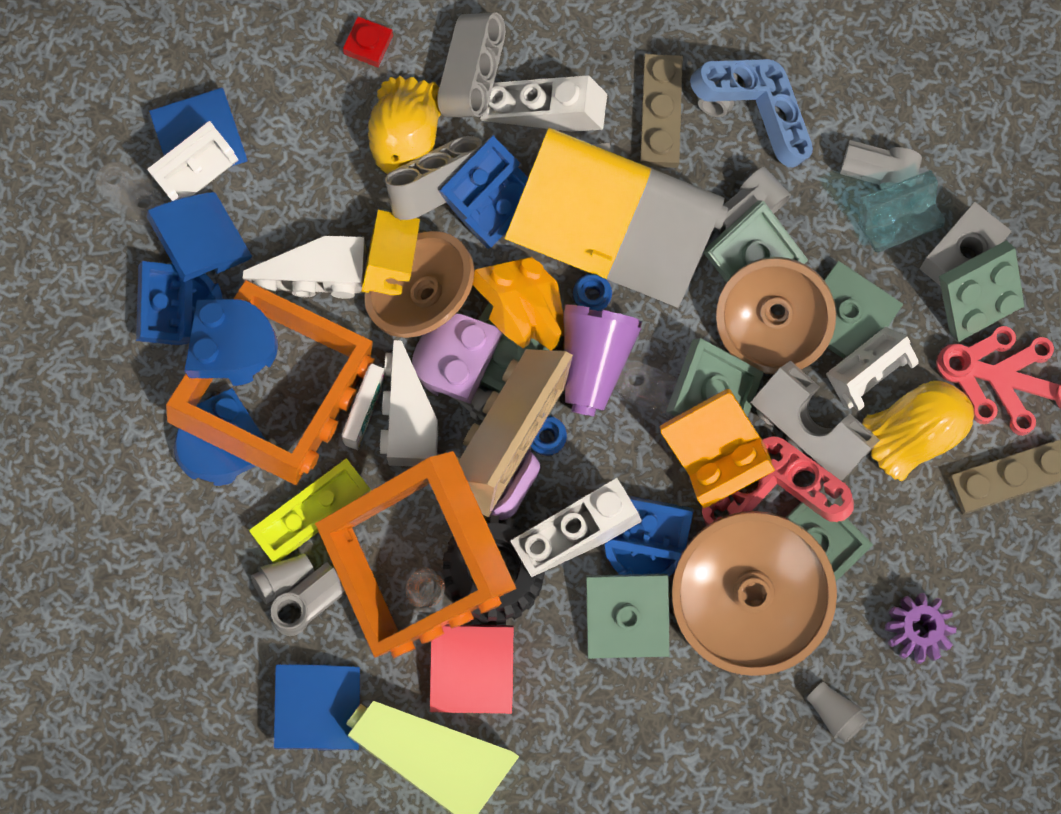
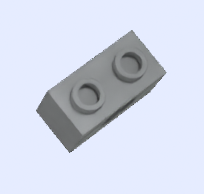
M974 202L927 256L920 270L940 285L939 276L970 260L963 256L960 247H969L978 256L1004 242L1012 231Z

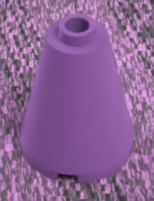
M565 305L563 313L564 351L573 355L565 385V403L573 404L571 412L594 417L596 409L604 411L641 331L642 321L610 311L602 310L601 312L589 310L590 307Z

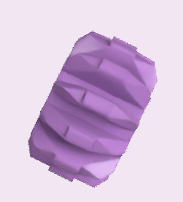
M920 593L917 595L915 603L909 596H905L901 599L902 608L894 606L890 609L889 614L896 621L885 624V630L897 632V636L889 640L888 643L891 647L898 645L900 642L904 645L899 655L902 659L907 658L914 651V660L917 664L925 661L926 654L930 659L936 661L941 657L939 648L947 651L952 647L951 641L946 636L955 634L956 627L945 624L944 621L951 618L953 613L951 610H946L942 614L938 611L942 603L941 599H934L928 606L926 594ZM919 620L924 621L922 627L927 625L929 632L922 637L917 635L920 631L914 632L912 626Z

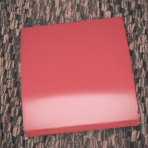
M449 624L443 626L442 629L445 634L431 640L430 712L512 714L514 625H461L451 629Z

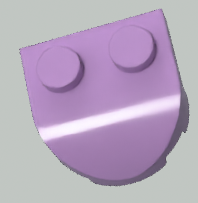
M455 314L444 325L421 336L413 354L412 365L422 385L431 393L438 396L440 392L471 404L503 334L493 325L462 314Z

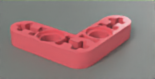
M771 436L762 441L768 453L776 455L780 451L782 459L780 461L771 460L775 471L759 479L758 487L753 492L746 494L736 491L731 494L735 499L732 503L729 496L705 509L702 507V515L707 526L715 520L722 518L721 516L717 519L715 518L713 512L717 509L722 512L727 509L729 515L753 511L778 484L824 519L830 522H839L851 515L854 510V501L850 488L844 482L786 440ZM801 471H810L815 475L814 482L807 487L795 485L793 479ZM823 486L825 493L833 499H837L841 495L843 504L841 506L833 504L829 507L826 496L820 492Z

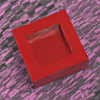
M358 16L343 47V54L379 68L393 37V30Z

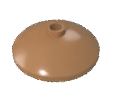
M437 231L418 233L410 280L397 281L392 278L386 279L390 284L401 285L403 287L402 293L400 295H388L374 291L365 292V307L371 320L385 333L402 338L421 336L444 325L459 311L472 288L474 265L469 251L462 242L450 234Z
M763 258L743 266L727 281L717 304V328L723 344L731 355L761 370L765 374H775L780 367L789 361H792L798 368L803 369L815 362L823 354L835 330L836 307L828 285L812 268L789 258ZM781 304L785 308V313L775 315L771 311V306Z

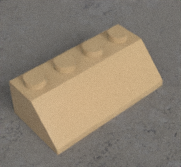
M526 349L519 362L513 359L508 365L502 378L506 384L501 392L493 391L483 409V412L487 415L481 425L474 423L468 431L463 445L467 446L461 458L457 457L483 515L489 517L563 392L573 357L572 354L566 351Z

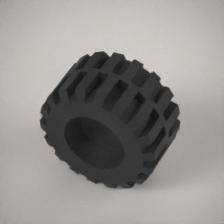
M490 516V520H486V523L498 549L510 554L517 563L518 575L514 582L516 589L499 597L502 603L500 606L482 614L478 608L472 611V615L478 618L480 623L488 624L489 621H497V624L506 623V619L513 617L515 620L521 617L523 611L529 610L534 605L535 599L542 590L545 571L531 577L511 543V540L529 529L524 525L520 528L516 525V520L507 518L506 522L499 520V516ZM452 536L448 542L447 552H444L442 571L447 595L449 594L452 603L478 589L471 580L469 569L455 538Z

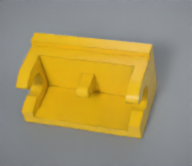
M378 210L371 236L361 292L369 293V291L388 295H400L402 293L403 287L401 285L390 284L386 279L392 278L397 281L410 280L420 219L400 220L395 218L392 212Z

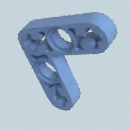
M769 59L709 61L691 75V87L694 93L704 101L756 100L774 153L783 165L793 168L811 156L813 150L812 142L788 76L779 63ZM733 73L738 74L743 79L745 88L736 82ZM775 106L785 113L786 121L778 116Z

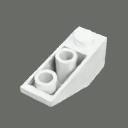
M589 75L496 82L493 84L487 111L480 119L487 122L545 129L550 127L555 130L570 132L603 130L607 93Z
M323 236L244 270L243 280L244 282L247 280L276 294V291H292V294L298 297L315 296V292H331V295L336 298H353L355 293L364 294L361 290L366 264L364 237Z
M394 340L393 353L385 354V376L391 377V391H383L382 414L389 415V429L381 430L380 454H387L389 466H415L423 460L437 455L438 420L402 341Z
M615 478L511 540V543L530 576L533 577L610 541L642 522L618 478Z

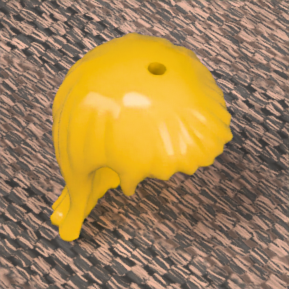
M398 76L396 79L390 77L388 81L382 82V87L377 91L379 101L373 107L368 122L369 147L376 165L386 174L433 151L438 118L441 116L437 100L440 87L434 81L427 83L425 80L418 82L414 77H409L408 79H404L402 76Z
M943 381L923 383L901 397L889 409L867 415L863 419L862 424L880 440L871 450V456L877 460L879 467L885 471V474L890 475L895 480L903 481L919 464L949 451L967 436L973 425L974 408L967 395L949 383Z

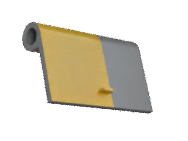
M548 127L505 239L679 308L713 228L721 229L729 207L723 205L724 197Z

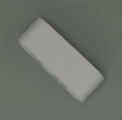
M499 13L461 14L458 17L438 91V107L443 116L447 118L481 117L486 113L506 33L504 19Z
M464 136L454 139L390 172L385 177L392 215L400 220L414 219L446 203L439 190L482 147V140L475 136Z

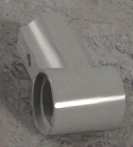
M849 140L840 174L878 184L885 193L899 197H909L914 193L922 156L908 148L894 147L890 150H885Z
M762 167L743 183L739 189L740 192L724 204V206L729 207L728 213L721 229L717 230L722 234L758 200L764 201L774 214L789 200L791 194L765 167Z
M326 562L290 592L278 596L273 601L271 618L277 631L287 636L298 635L303 632L309 622L346 593L336 570ZM286 606H295L302 613L296 622L287 624L279 619L280 611Z

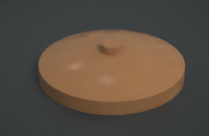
M745 511L715 520L692 538L680 556L675 569L672 603L682 634L692 648L704 659L732 673L750 676L768 675L795 666L807 658L825 638L835 614L837 587L835 575L825 551L806 529L794 521L777 514Z

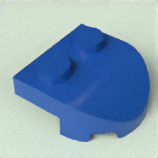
M142 261L138 265L136 341L170 345L188 344L190 342L197 300H222L219 285L214 284L205 273L183 282L174 265Z
M238 299L197 300L184 371L189 378H229L233 386L250 383L253 381V375L258 373L265 365L271 367L278 351L276 333L264 313L247 301Z
M233 388L197 404L196 407L265 440ZM180 428L177 430L173 447L176 461L183 472L194 480L200 478L205 481L214 482V486L227 485L232 483L237 475L255 467V465Z
M628 495L642 522L606 542V557L618 572V575L668 574L669 577L675 572L679 558L686 548L693 508Z

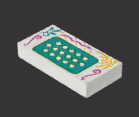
M374 364L368 366L341 434L345 446L356 450L360 446L386 380L385 369Z

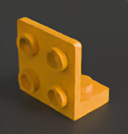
M725 389L660 425L661 434L689 474L696 498L704 509L775 471L764 442L730 389Z

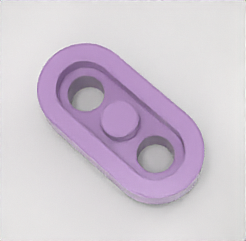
M529 449L489 515V518L490 516H499V520L512 517L517 512L532 483L536 480L540 471V462Z

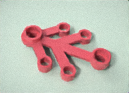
M1007 326L998 327L991 336L969 348L962 344H950L944 347L937 356V370L945 380L959 383L973 405L975 412L974 420L977 423H990L997 416L998 409L992 400L986 399L975 378L990 382L1011 417L1009 423L1011 430L1017 435L1029 434L1036 425V419L1030 411L1025 409L1014 389L1054 400L1061 409V384L1017 372L1034 362H1046L1053 355L1054 346L1049 339L1045 337L1036 338L1028 348L996 365L987 364L979 360L995 350L999 352L1008 351L1015 344V332ZM997 334H1006L1009 338V344H1000L997 341ZM1041 344L1045 346L1047 355H1038L1035 352V345ZM951 358L959 359L962 363V369L955 370L951 368L949 360ZM981 405L987 406L991 411V416L988 418L982 417L978 412V407ZM1017 417H1025L1029 422V427L1027 429L1020 428L1016 422Z

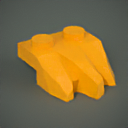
M533 257L474 270L472 285L494 306L489 320L506 337L523 349L529 345L531 338L549 350H553L557 346L560 336H564V315L557 281L544 269L540 262L536 261Z

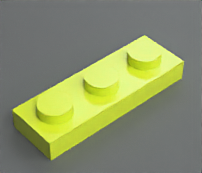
M346 458L251 528L249 532L272 563L279 562L319 532L315 523L367 494L371 489Z

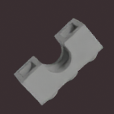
M789 361L778 369L750 403L757 408L756 412L764 422L772 426L776 425L787 435L786 440L799 451L806 452L817 464L843 481L880 440L851 414L833 428H824L817 425L809 415L808 405L811 397L820 386L792 361Z

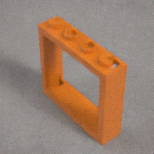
M245 280L234 299L244 300L255 305L267 318L348 356L349 359L293 453L196 407L214 378H189L185 374L166 404L167 423L297 485L303 473L308 474L311 469H314L319 458V453L316 452L322 441L328 443L333 437L338 425V421L335 420L341 409L347 411L350 408L357 392L354 389L359 378L364 379L368 366L374 363L375 358L371 357L373 341Z
M454 451L423 460L315 523L374 658L391 652L393 659L413 651L416 649L414 641L420 639L421 643L424 644L444 635L443 626L449 624L451 629L473 620L472 611L479 608L481 614L488 612L502 604L499 597L516 589ZM430 484L478 590L398 632L353 527Z

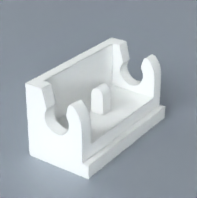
M209 121L147 170L171 201L195 195L239 160L232 148Z
M884 327L827 372L826 375L842 404L848 409L854 406L857 411H860L864 407L861 396L899 366L903 367L908 363L910 368H914L918 364V359L910 345L908 336Z

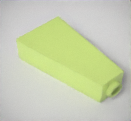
M375 701L368 708L360 704L346 723L352 728L348 734L350 739L451 814H478L519 758L517 754L510 750Z

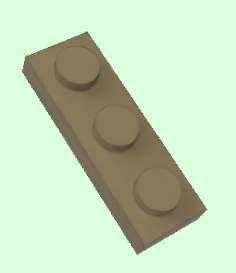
M645 54L640 151V164L670 168H678L683 56Z
M1061 439L951 475L949 481L962 515L1061 483Z

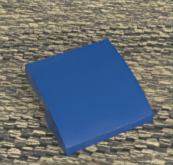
M223 88L149 111L164 156L210 121L232 148L239 160L232 166L248 161Z
M491 136L439 190V193L455 214L487 249L491 248L508 231L528 181V177L518 167L521 163L494 136Z
M215 192L174 200L149 209L147 212L148 221L183 282L211 270H215L216 274L252 258L251 253Z
M276 665L274 749L359 750V745L348 737L352 728L346 723L360 705V667Z

